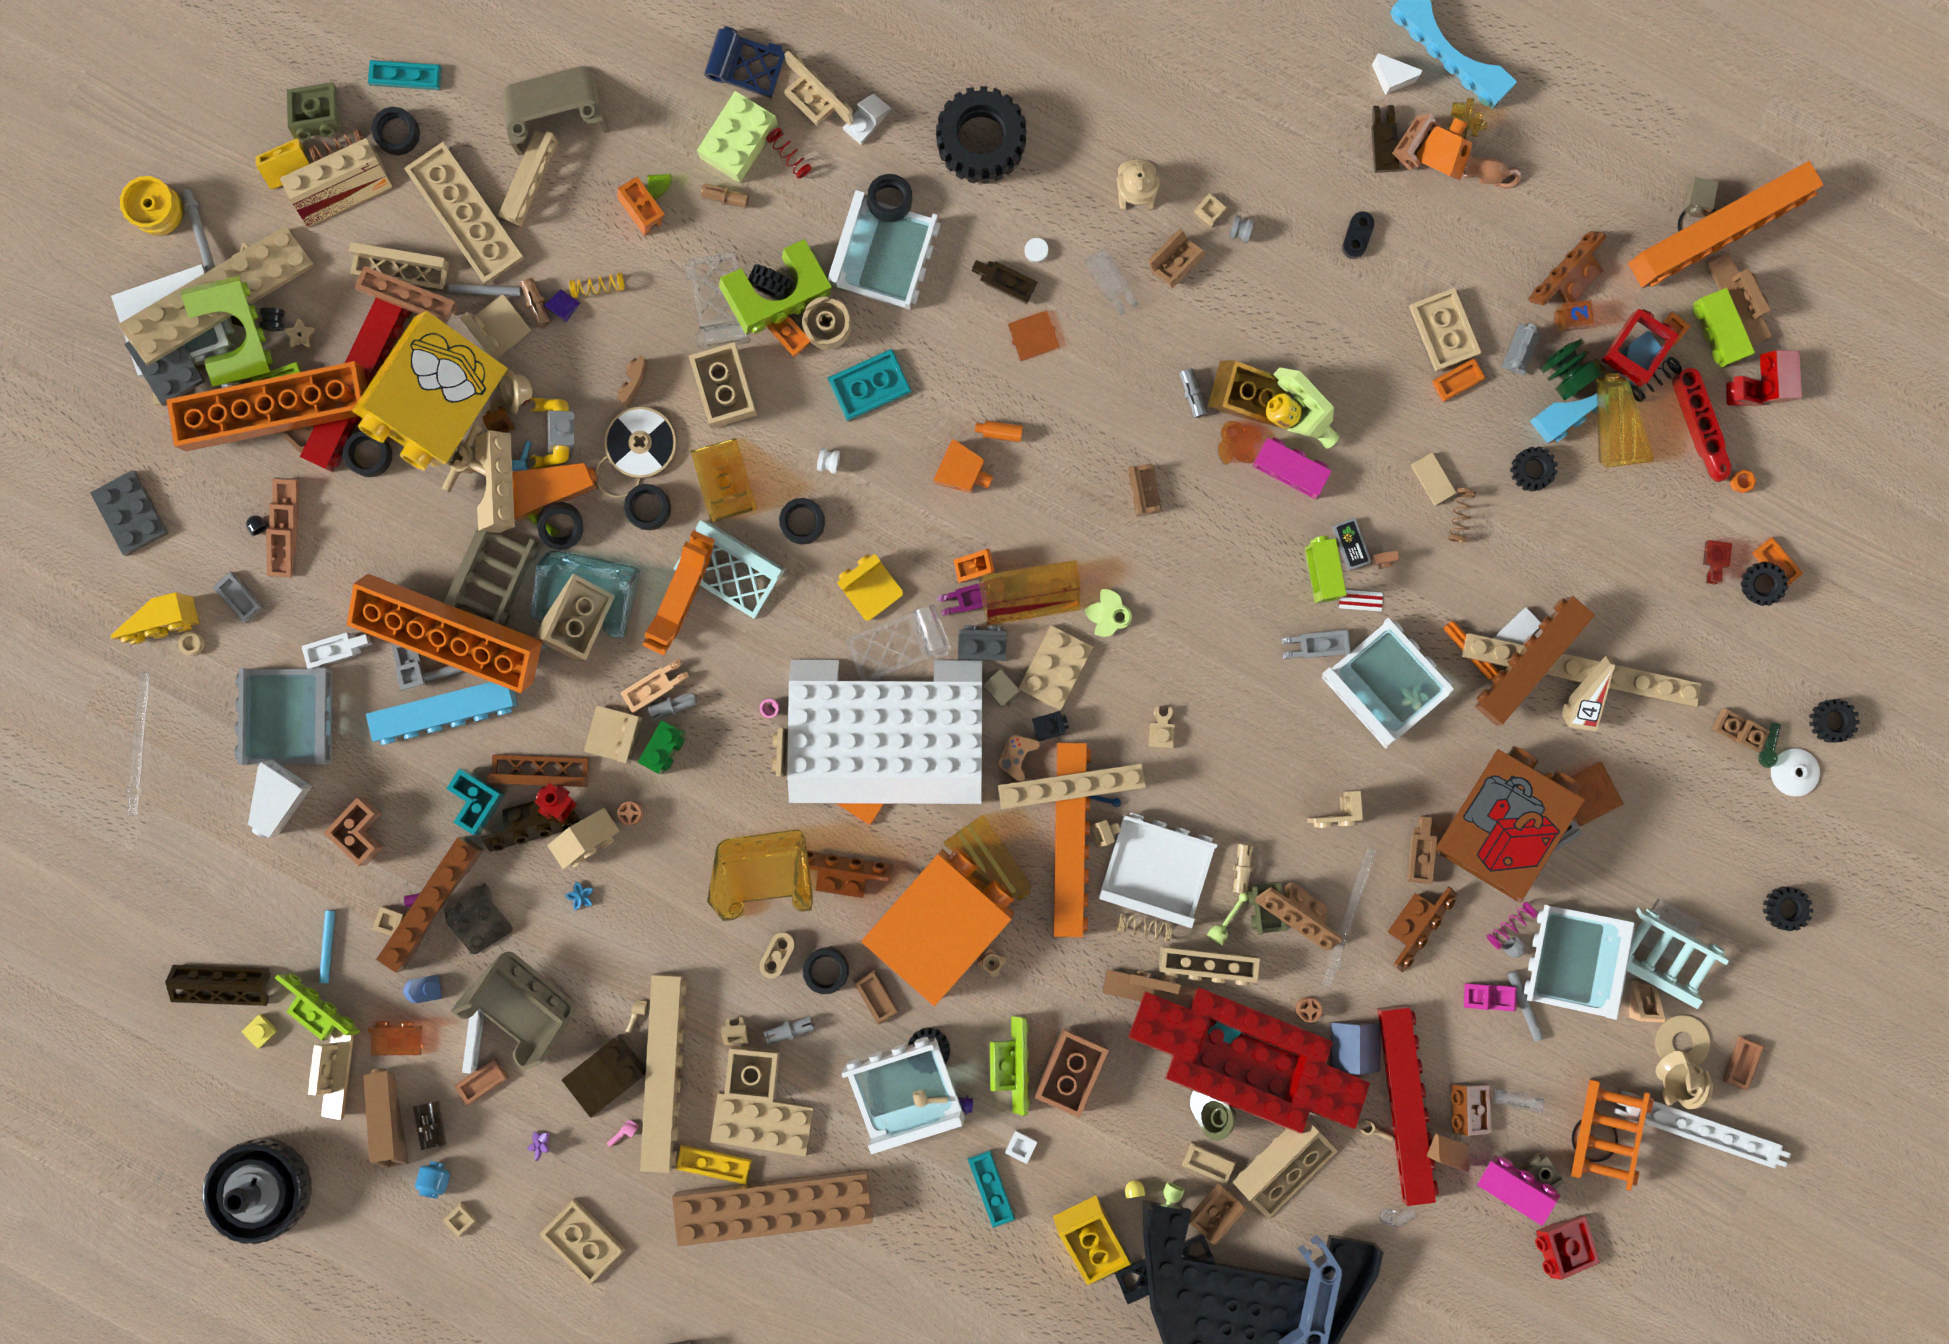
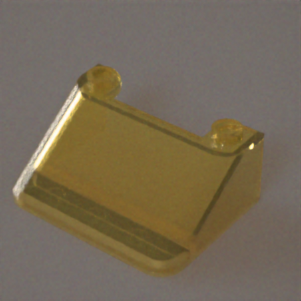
M800 830L728 838L718 844L707 902L723 921H730L741 917L744 914L745 902L792 896V904L796 910L800 912L812 911L813 893L806 838Z

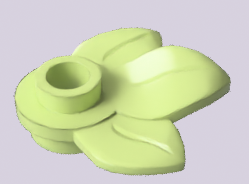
M1108 589L1101 590V603L1092 604L1085 609L1086 616L1097 624L1094 634L1101 637L1113 635L1117 629L1127 627L1132 620V613L1128 607L1122 605L1121 597L1116 592ZM1122 613L1124 620L1117 621L1115 615Z

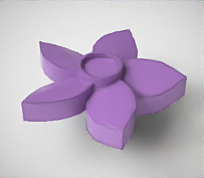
M533 1132L532 1140L534 1143L527 1149L535 1151V1161L540 1159L542 1152H550L547 1144L549 1142V1133L540 1134Z

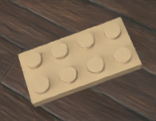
M719 1092L710 1142L806 1157L814 1107L779 1101L771 1103L724 1098V1093Z

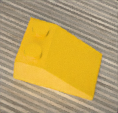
M1097 1195L1053 1216L1058 1235L1087 1285L1131 1265Z

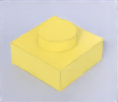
M259 1014L241 1032L259 1049L278 1030L263 1014Z

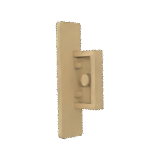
M787 51L784 54L786 64L799 78L784 90L785 95L816 126L834 111L851 126L854 123L851 107L846 102L841 103L837 99L834 90L829 86L825 87L821 83L819 76L813 70L809 71L798 55L793 56Z
M336 1027L331 1033L330 1044L314 1045L308 1094L324 1095L321 1115L340 1120L344 1118L354 1035L346 1036Z

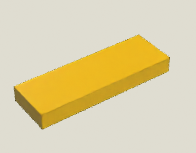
M681 1144L675 1169L746 1185L752 1159Z

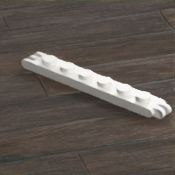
M1621 1090L1620 1094L1643 1099L1641 1096ZM1653 1101L1651 1113H1646L1644 1124L1776 1169L1777 1164L1787 1168L1788 1163L1779 1160L1780 1155L1790 1158L1791 1153L1782 1150L1783 1145ZM1623 1104L1619 1105L1625 1106V1111L1615 1108V1114L1635 1121L1639 1120L1640 1108Z

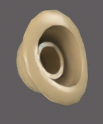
M507 369L498 383V387L506 408L514 415L517 414L520 406L527 405L531 401L533 391L530 381L525 376L514 374L511 370Z

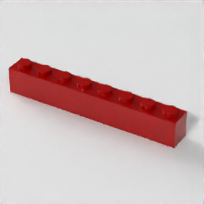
M375 298L345 363L355 361L364 367L367 387L393 350L392 347L395 340L401 337L405 319L409 318L412 314L409 310ZM358 416L315 425L300 458L333 472L334 468H337L341 463V454L346 440L352 435L354 426L358 425L362 418Z
M1407 1005L1378 1008L1402 1202L1406 1206L1436 1203L1435 1195H1439L1437 1181H1433L1432 1171L1436 1169L1435 1161L1427 1157L1432 1137L1431 1133L1427 1132L1426 1122H1429V1114L1427 1108L1423 1106V1098H1426L1424 1084L1420 1083L1419 1074L1423 1073L1421 1060L1417 1059L1416 1050L1419 1049V1039L1417 1035H1414L1413 1025H1416L1415 1012L1411 1011V1008Z

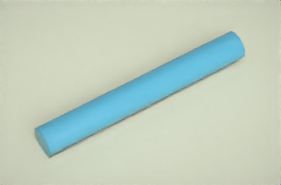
M325 910L319 983H329L335 919L334 910Z

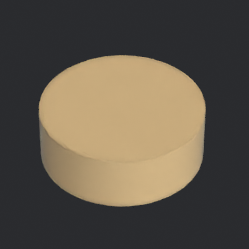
M185 632L178 640L179 650L189 656L200 654L205 646L203 637L196 632Z

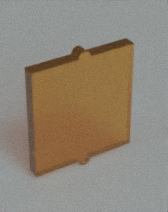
M1047 310L1008 324L1013 339L1012 345H1015L1020 361L1060 348L1054 332L1055 327L1051 324Z

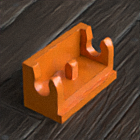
M638 176L618 188L617 199L644 236L650 233L653 225L657 224L659 227L662 224L665 214Z

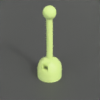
M1243 892L1239 895V901L1224 923L1213 926L1207 933V936L1219 945L1223 946L1228 938L1226 927L1242 903L1249 899L1247 893Z
M1167 1182L1164 1188L1166 1204L1171 1205V1203L1180 1201L1185 1190L1174 1183Z

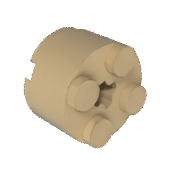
M829 297L816 298L807 305L802 317V326L810 342L820 350H832L843 345L851 335V320L845 305ZM827 320L831 326L826 327L823 321Z

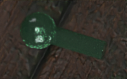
M1771 723L1766 747L1758 755L1760 765L1765 768H1772L1778 762V755L1775 749L1781 725L1777 723Z

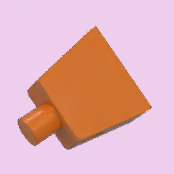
M1454 118L1448 131L1436 126L1415 156L1421 163L1460 181L1472 147V142L1461 137L1467 123Z
M952 439L933 481L936 485L971 493L975 484L988 489L994 476L981 471L984 466V459Z

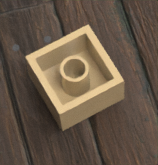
M732 1045L729 1048L724 1098L773 1103L776 1097L780 1050Z

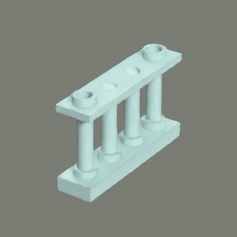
M1638 907L1636 912L1639 918L1642 919V922L1633 935L1627 971L1698 1009L1703 1002L1698 994V987L1716 960L1727 965L1729 960L1724 954L1725 950L1714 943L1708 945L1659 918L1660 915L1649 908L1645 911ZM1651 925L1663 930L1664 933L1648 958L1642 962L1634 959L1633 953ZM1674 936L1686 944L1668 972L1662 974L1655 970V964ZM1695 948L1707 954L1689 984L1682 985L1677 982L1676 976Z

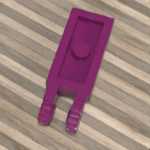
M1002 578L955 589V592L937 597L938 602H946L956 597L958 599L959 606L945 608L941 611L942 616L958 612L965 613L987 607L988 603L1007 600Z

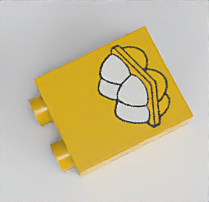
M425 311L413 318L352 412L363 418L358 425L362 432L381 443H384L388 436L404 446L400 456L412 466L425 471L429 464L435 467L448 462L508 368L430 312Z

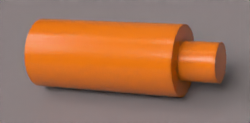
M985 420V424H975V432L983 433L985 438L1021 442L1023 425Z

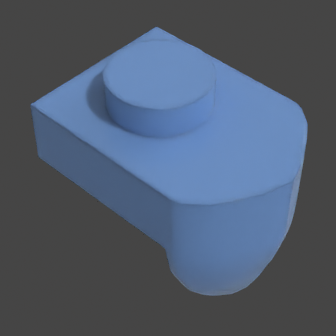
M439 975L407 981L403 988L405 998L411 1003L442 999Z

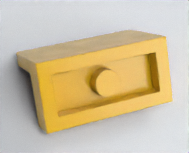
M293 139L255 156L256 167L271 190L283 185L280 180L281 177L310 164L304 154L303 144L299 139Z

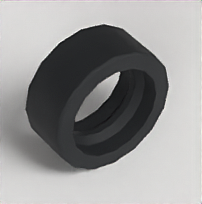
M384 108L376 114L372 121L371 132L373 139L382 150L391 155L407 154L419 142V125L412 115L403 108ZM401 118L409 126L408 136L398 144L386 142L382 135L383 127L391 119Z
M896 174L878 176L871 182L868 188L867 204L870 212L883 222L902 220L908 215L912 206L910 184L903 177ZM883 188H895L903 193L904 201L897 208L886 209L877 203L876 194Z
M359 431L352 434L346 440L343 448V458L346 465L353 472L364 477H376L383 474L389 468L392 461V449L387 440L381 443L364 432ZM365 440L376 442L381 449L379 462L370 468L360 466L354 458L356 447Z
M641 484L628 492L624 501V511L626 517L634 526L641 530L651 531L660 528L667 522L671 513V504L668 496L662 489L652 484ZM642 494H653L661 502V512L654 520L643 521L635 515L633 509L634 502Z
M796 498L782 508L779 516V525L785 537L791 542L800 545L810 544L816 541L823 533L825 516L819 505L813 500ZM797 508H808L816 517L815 528L807 535L795 534L788 525L789 515Z
M562 501L552 502L539 512L537 518L538 535L548 547L557 550L569 549L581 539L584 531L582 516L578 509L570 503ZM556 514L569 515L574 521V529L571 534L565 537H554L546 530L547 520Z
M830 947L813 951L805 960L803 966V978L806 985L812 991L819 994H832L838 991L846 983L849 975V964L845 956L838 950ZM821 957L833 958L840 967L839 978L830 985L819 984L812 975V966Z

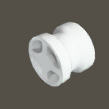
M821 447L817 471L829 470L832 474H836L839 466L840 451L835 450L831 452Z

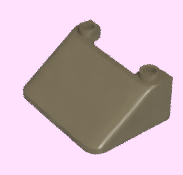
M586 66L508 85L503 91L507 134L510 145L517 155L523 154L520 143H523L528 137L527 122L579 109L580 115L586 123H599L604 133L609 132L595 75Z
M504 952L496 958L463 994L451 1012L460 1019L472 1017L477 1010L483 1013L519 1042L513 1050V1058L519 1067L527 1070L544 1062L574 1015L575 1006L569 997L513 952Z

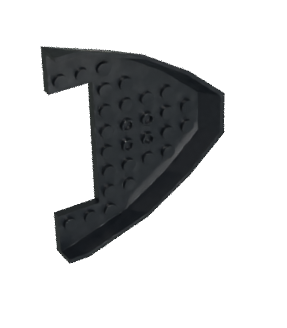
M1143 1200V1240L1150 1309L1163 1344H1279V1340L1299 1327L1309 1279L1182 1257L1192 1211L1189 1208ZM1329 1234L1326 1246L1339 1264L1342 1277L1328 1344H1338L1379 1275L1384 1252L1373 1242ZM1326 1266L1322 1274H1328L1331 1271V1266ZM1317 1334L1311 1335L1308 1338V1342L1315 1341Z

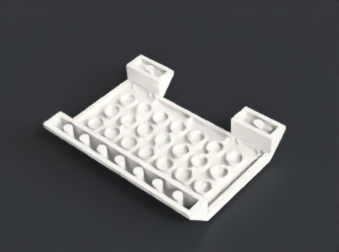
M791 660L788 699L787 767L789 803L981 804L982 661L934 660V682L839 681V660Z

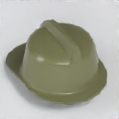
M1193 1091L1190 1098V1106L1203 1133L1213 1141L1225 1139L1234 1131L1237 1118L1235 1110L1232 1106Z

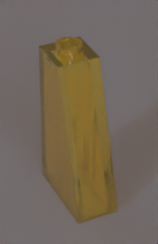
M1609 373L1605 375V378H1598L1599 462L1606 468L1654 462V456L1629 381L1618 373Z
M983 815L943 842L952 852L956 847L965 852L978 865L976 871L989 882L995 880L1019 901L1031 893L1029 889L1032 885Z

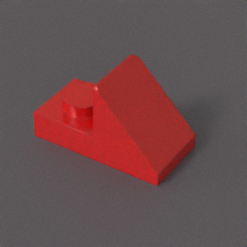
M1746 376L1734 377L1733 382L1726 384L1727 405L1763 406L1761 381Z

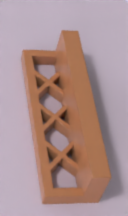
M363 266L355 285L357 291L411 312L421 314L428 311L446 325L451 314L456 315L458 311L455 301L366 266Z

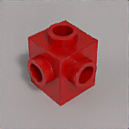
M548 783L546 787L544 786L538 791L537 799L535 800V803L540 807L538 810L540 814L549 820L553 816L561 823L565 821L577 803L568 796L570 792L560 784L555 787L551 783Z

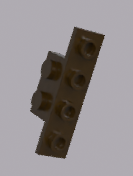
M535 801L503 809L505 830L481 837L490 852L500 851L509 846L525 844L534 839L547 838L552 834L563 832L581 820L575 810L569 814L563 823L553 816L549 820L538 812L540 807Z

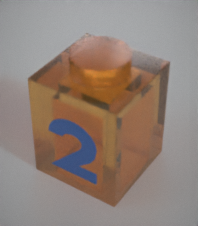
M1591 300L1562 303L1557 307L1554 312V322L1558 325L1559 332L1587 329L1593 325Z

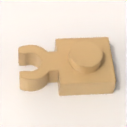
M1159 706L1155 707L1154 716L1157 719V723H1150L1148 747L1173 749L1175 724H1168V720L1173 714L1172 707H1168L1166 716L1159 714Z

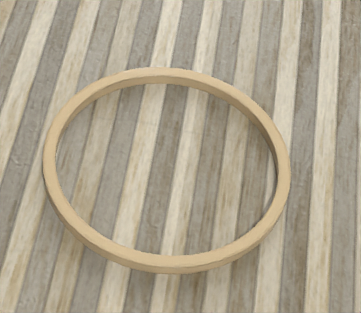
M605 456L596 467L595 473L597 477L599 467L603 463V461H605L608 458L607 456ZM638 478L635 486L639 485L641 478ZM596 481V483H597L599 489H600L604 494H606V495H608V496H610V497H613V498H622V497H626L627 494H628V493H626V494H624V495H612V494H609V493H607L606 491H604V490L602 489V487H601L600 484H599V481Z

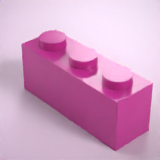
M1275 437L1266 439L1252 467L1313 499L1319 496L1331 473V470L1327 469L1328 465L1316 459L1312 461L1306 458V453L1296 448L1291 450L1285 447V443Z
M1495 1155L1477 1186L1543 1226L1561 1195L1556 1193L1557 1190L1551 1185L1542 1184L1535 1180V1177L1530 1172L1519 1170L1512 1166L1513 1163L1509 1159Z

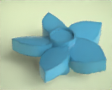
M579 882L574 884V892H569L565 895L569 900H574V911L579 909L582 904L593 906L591 900L587 897L592 893L593 888L583 889Z

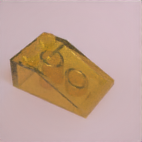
M736 438L691 450L711 523L757 510Z

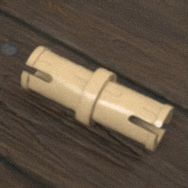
M1238 843L1236 865L1233 867V870H1235L1233 892L1248 893L1250 872L1253 869L1251 867L1253 845Z

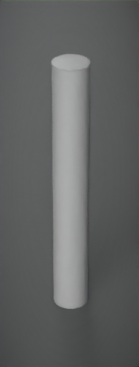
M450 284L449 293L521 296L522 288Z
M1516 970L1508 972L1507 976L1511 985L1517 987V1000L1535 1042L1540 1041L1544 1037L1527 1000V996L1524 994Z

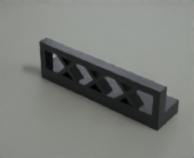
M1202 1233L1185 1240L1184 1248L1186 1247V1249L1182 1253L1183 1257L1216 1263ZM1201 1241L1206 1253L1197 1257L1188 1254L1191 1245ZM1145 1258L1114 1272L1127 1304L1149 1295L1148 1280L1141 1281L1142 1277L1147 1278V1274L1144 1273L1146 1268ZM1129 1272L1139 1275L1136 1284L1126 1288L1121 1276Z

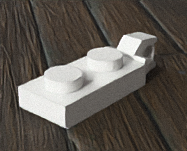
M346 632L303 645L302 650L307 669H315L354 657L361 653L360 648L372 645L370 635L367 634L357 637L355 632Z

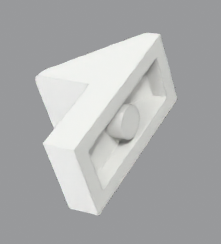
M874 93L857 104L858 110L853 115L854 123L851 126L846 123L843 127V130L861 145L892 110Z

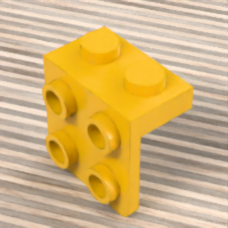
M867 554L857 562L859 566L852 571L848 568L838 576L840 580L836 582L866 621L873 619L903 595L902 589L883 566L876 554L872 556Z

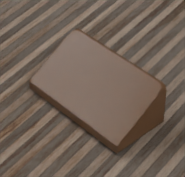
M1435 1134L1427 1157L1439 1163L1469 1172L1468 1145Z

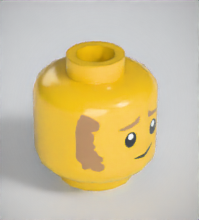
M1278 394L1268 402L1266 416L1268 420L1280 428L1288 429L1299 422L1301 406L1299 402L1287 394Z

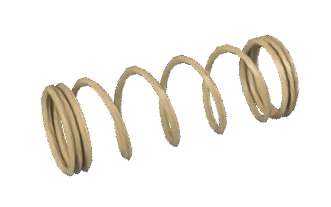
M1121 913L1117 928L1118 932H1122L1123 928V933H1125L1133 917L1134 935L1137 934L1140 924L1144 920V936L1146 938L1152 924L1155 922V939H1158L1165 924L1166 933L1164 941L1170 942L1173 924L1169 923L1167 926V923H1163L1157 935V923L1154 920L1146 933L1145 918L1141 919L1136 929L1135 917L1131 916L1125 928L1126 914Z

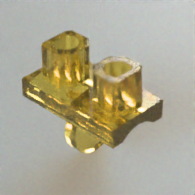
M1467 98V102H1453L1451 117L1463 119L1462 121L1467 123L1461 136L1466 140L1469 128L1472 129L1471 136L1478 137L1479 130H1486L1488 125L1485 120H1482V112H1476L1475 118H1472L1474 98Z

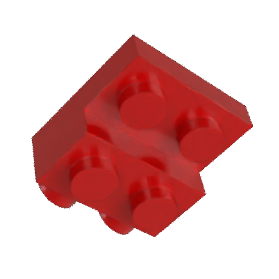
M1579 1215L1563 1223H1553L1536 1230L1538 1237L1535 1239V1244L1538 1250L1543 1253L1545 1261L1542 1263V1267L1550 1278L1563 1280L1600 1263L1586 1216Z

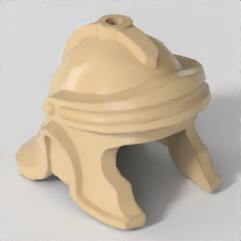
M1130 160L1119 166L1117 186L1120 209L1126 210V201L1134 205L1149 203L1148 210L1154 209L1155 197L1159 192L1161 178L1156 175V168L1152 163L1144 160Z
M1682 1050L1674 1051L1658 1063L1655 1072L1656 1076L1663 1081L1664 1090L1662 1091V1096L1668 1106L1679 1101L1687 1109H1697L1705 1106L1710 1101L1713 1084L1709 1072L1706 1070L1703 1072L1701 1067L1687 1060L1685 1052Z

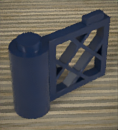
M724 26L723 29H718L704 76L712 81L727 83L772 99L786 52L782 51V46L770 42L766 46L740 37L734 28ZM743 45L753 48L757 56L745 61L741 54ZM769 54L779 57L777 65L768 69L763 57ZM740 58L742 63L737 65ZM760 60L765 71L753 76L748 65ZM742 67H745L750 77L744 81L733 79L735 71ZM767 74L771 82L769 91L759 88L755 80Z

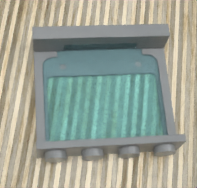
M239 668V674L236 675L239 697L235 701V708L238 712V721L235 724V733L238 736L235 758L238 760V764L259 765L261 762L273 760L279 765L332 764L333 669Z

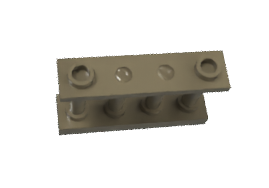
M477 527L444 603L456 608L467 607L494 619L493 622L506 626L510 618L509 609L531 561H535L539 554V543L530 539L528 544L525 545L500 533L478 531ZM488 541H495L522 553L523 555L518 566L516 567L486 554L485 548ZM483 562L513 575L508 589L477 576L475 570L478 563L481 564ZM474 584L503 597L498 611L468 598L467 594H465L468 585Z

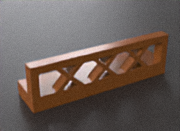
M492 755L491 774H487V783L545 786L551 783L553 786L560 784L561 786L588 787L589 758ZM498 760H507L514 768L507 774H498ZM512 760H520V762L516 765ZM526 761H531L537 767L531 775H525L519 768ZM536 761L545 762L540 766ZM549 762H555L561 768L555 776H549L543 769ZM560 762L569 763L564 767ZM573 763H583L582 777H573L567 769ZM516 770H517L518 773L520 774V775H511V774L514 773ZM541 771L544 776H537L536 774ZM563 772H565V774H566L568 777H563V776H560V775H561Z

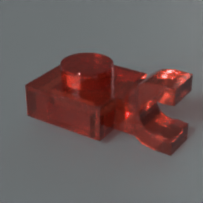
M1713 540L1705 542L1703 565L1710 566L1706 577V584L1716 585L1717 582H1722V568L1730 567L1732 543Z

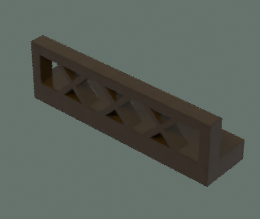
M172 965L165 984L171 1002L267 1006L269 999L266 985L270 977L269 968ZM176 989H182L188 994H177ZM200 990H206L212 995H204ZM224 991H231L236 996H229ZM248 992H259L260 997H253Z

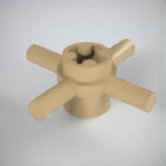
M474 424L465 443L459 444L448 460L447 464L451 470L442 489L451 492L460 473L472 474L477 471L486 476L483 465L475 461V451L473 449L475 444L474 437L480 434L481 427Z

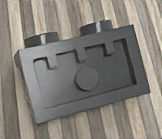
M964 625V629H959L958 660L1006 661L1007 631H1002L1001 626H988V630H978V626Z

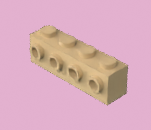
M1161 946L1158 970L1164 972L1163 976L1178 978V974L1188 975L1187 979L1202 980V977H1210L1212 982L1226 983L1227 979L1236 980L1237 985L1250 986V982L1258 983L1260 958L1241 954Z

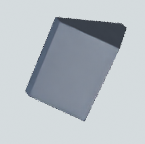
M1331 1022V1041H1333L1331 1047V1067L1349 1074L1358 1075L1380 1072V1023Z

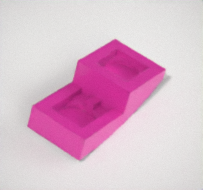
M1465 983L1464 1008L1515 1012L1517 1010V987Z

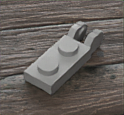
M1349 630L1301 634L1297 637L1281 638L1282 644L1285 645L1298 642L1301 644V651L1283 653V659L1298 657L1304 659L1351 654Z

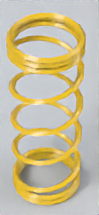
M617 272V282L619 286L618 290L615 286L612 275L609 274L608 292L604 287L601 276L599 275L598 293L595 292L590 277H588L587 295L584 293L579 279H577V290L575 281L570 279L569 286L571 295L573 298H578L579 285L581 291L586 297L589 295L590 285L596 295H598L600 292L601 284L605 292L609 293L611 290V280L615 289L618 292L622 290L624 291L625 286L623 275L621 272Z

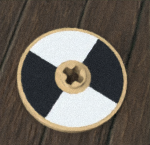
M647 407L627 409L618 414L607 428L605 434L607 457L618 471L629 477L648 478L657 475L670 464L675 454V431L668 419L654 409ZM638 437L640 439L646 438L644 441L645 447L638 446L636 448L637 442L635 440Z

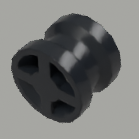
M267 307L260 308L262 321L259 323V328L262 327L266 331L284 330V324L282 323V318L285 315L284 310Z

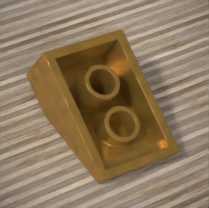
M1235 360L1220 361L1207 407L1230 415L1279 427L1268 420L1266 407L1274 396L1278 394H1287L1289 396L1290 392L1283 390L1277 383L1279 380L1271 373Z

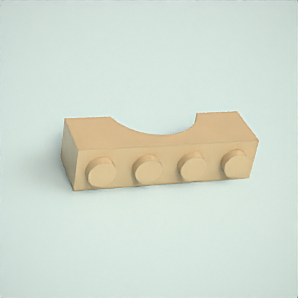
M489 430L474 437L475 461L483 465L486 473L485 494L477 507L478 531L501 533L515 527L511 433Z

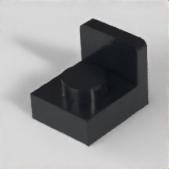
M1060 711L1032 718L1038 742L1065 735V729H1069L1066 715L1061 716Z

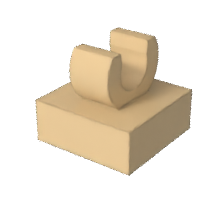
M1107 819L1090 825L1098 848L1114 843L1113 835L1121 832L1118 823L1109 825Z
M739 1017V1024L736 1026H731L730 1018H727L725 1021L726 1026L721 1027L724 1046L749 1044V1035L743 1018Z

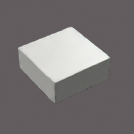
M1015 1130L1005 1153L1027 1164L1037 1144V1140Z

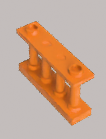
M1590 1078L1571 1176L1581 1178L1582 1173L1587 1174L1588 1171L1625 1180L1626 1190L1631 1191L1632 1185L1637 1186L1639 1171L1635 1170L1646 1113H1651L1654 1099L1649 1098L1650 1093L1644 1091L1643 1099L1603 1090L1604 1087L1599 1086L1600 1080ZM1602 1099L1640 1108L1638 1123L1599 1114V1111L1594 1110L1596 1101L1601 1102ZM1598 1123L1635 1132L1634 1146L1630 1147L1594 1138V1135L1590 1134L1591 1125ZM1593 1147L1630 1156L1629 1171L1589 1162L1590 1159L1585 1158L1586 1150H1592Z

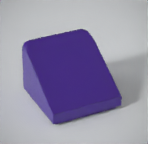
M560 289L545 304V307L567 322L580 303Z

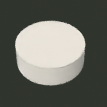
M1040 238L1030 239L1025 245L1026 258L1033 263L1043 262L1048 256L1047 243Z

